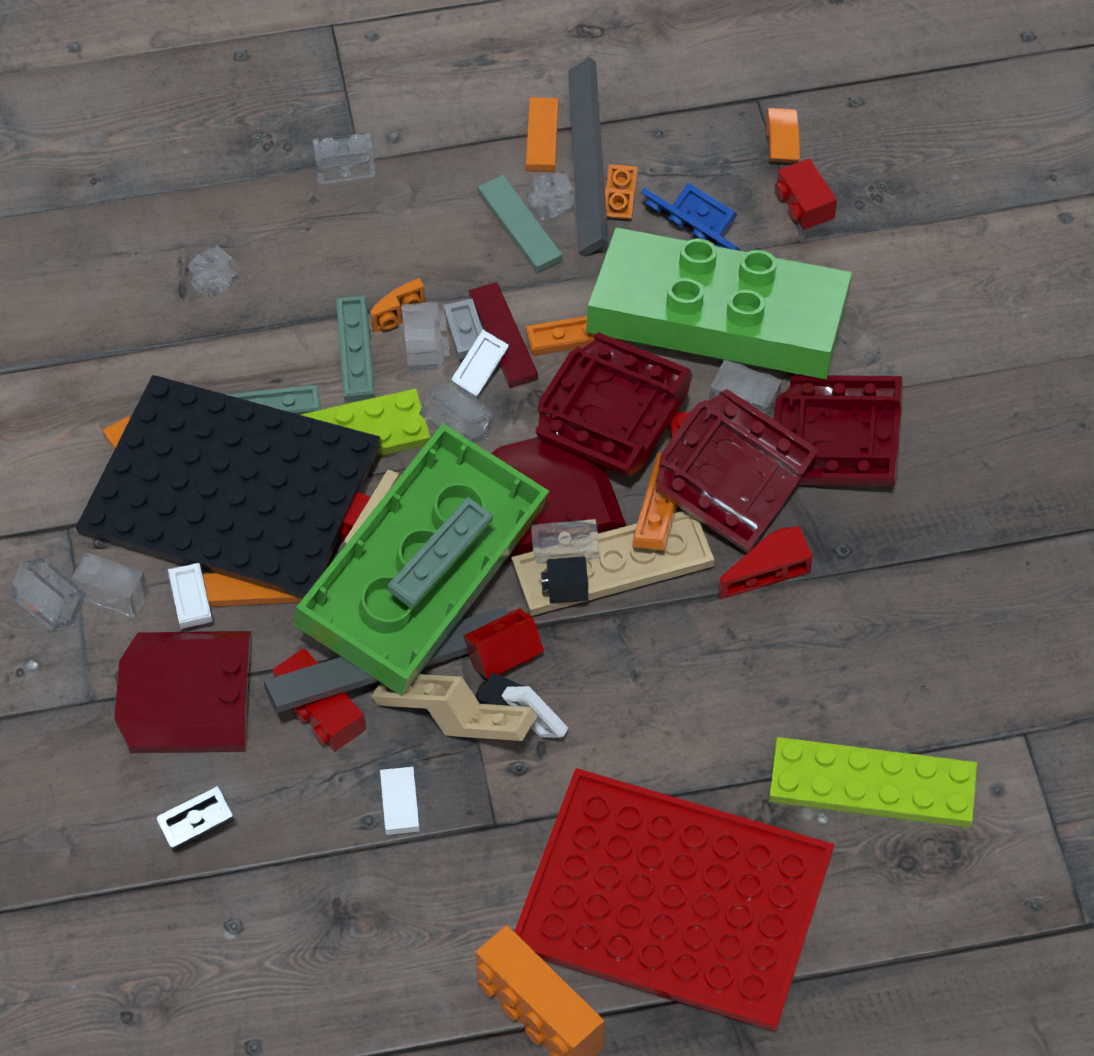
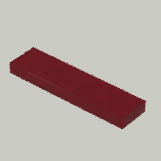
M498 282L469 290L470 299L473 298L484 331L509 345L508 350L499 363L509 388L538 380V372Z

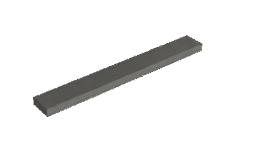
M590 57L568 71L579 252L585 256L609 243L596 62Z
M502 607L460 620L426 666L468 654L463 635L508 614L506 608ZM339 657L264 680V689L275 712L278 713L375 683L378 680L343 657Z

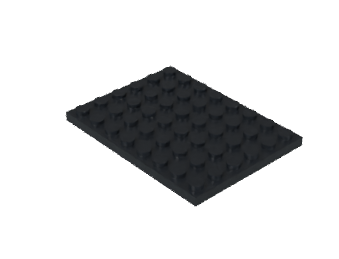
M152 375L76 525L78 534L186 565L200 563V568L203 570L304 598L324 573L344 528V520L357 493L361 491L382 444L381 437Z

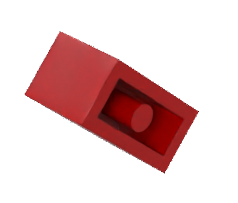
M810 158L778 170L777 183H775L777 196L780 200L784 199L788 205L791 218L794 221L797 220L803 230L835 219L837 199Z
M521 608L463 635L474 669L486 679H489L492 673L502 676L506 670L518 664L530 662L534 656L544 652L534 618Z

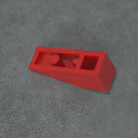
M799 525L791 528L783 527L774 533L768 534L724 573L719 580L718 595L720 599L811 573L813 555Z

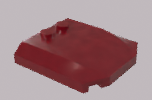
M598 332L593 336L594 340L583 348L578 346L568 354L538 402L539 423L538 427L536 426L535 432L539 439L630 477L642 469L688 394L693 374L687 367Z
M793 375L788 389L785 393H780L776 399L774 420L819 449L817 456L797 485L895 486L898 473L903 405L902 376L828 375L826 380L806 375Z
M725 389L718 396L696 404L661 453L656 492L748 553L758 542L817 456L819 449L730 390Z
M538 437L500 446L491 453L549 490L543 511L537 516L534 523L504 563L512 561L511 557L533 552L536 547L591 533L596 535L626 527V522L605 466Z
M251 631L138 632L119 660L114 717L130 754L246 752L248 680L252 655Z

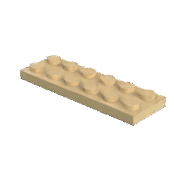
M685 511L675 513L665 551L633 547V536L637 524L511 557L512 566L530 616L585 602L550 604L549 592H542L541 572H547L546 559L585 556L588 575V601L714 567V557L699 520Z

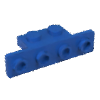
M689 182L673 205L646 188H643L641 191L647 198L645 203L647 206L658 213L663 209L670 214L668 218L681 228L685 224L693 228L692 234L698 239L707 241L710 239L717 244V247L741 251L736 245L723 238L737 217V213Z

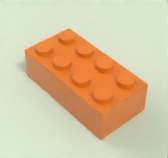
M508 925L503 927L476 951L477 984L486 996L490 998L494 996L502 1004L501 1009L505 1015L512 1021L518 1020L525 1027V1033L529 1039L536 1045L542 1044L550 1052L549 1056H596L604 1049L605 1021Z

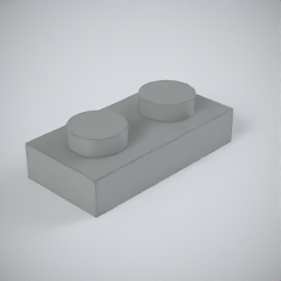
M473 298L443 305L444 315L458 359L466 357L483 330Z

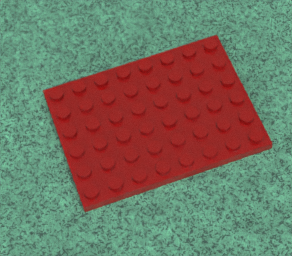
M575 768L514 932L542 960L777 1032L835 844Z

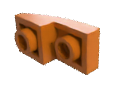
M767 108L766 137H769V162H799L800 141L796 110Z
M609 164L605 188L607 218L632 220L638 176L637 166Z
M420 278L391 291L370 310L374 333L389 330L396 325L402 324L401 313L413 311L420 306L426 305L424 285Z

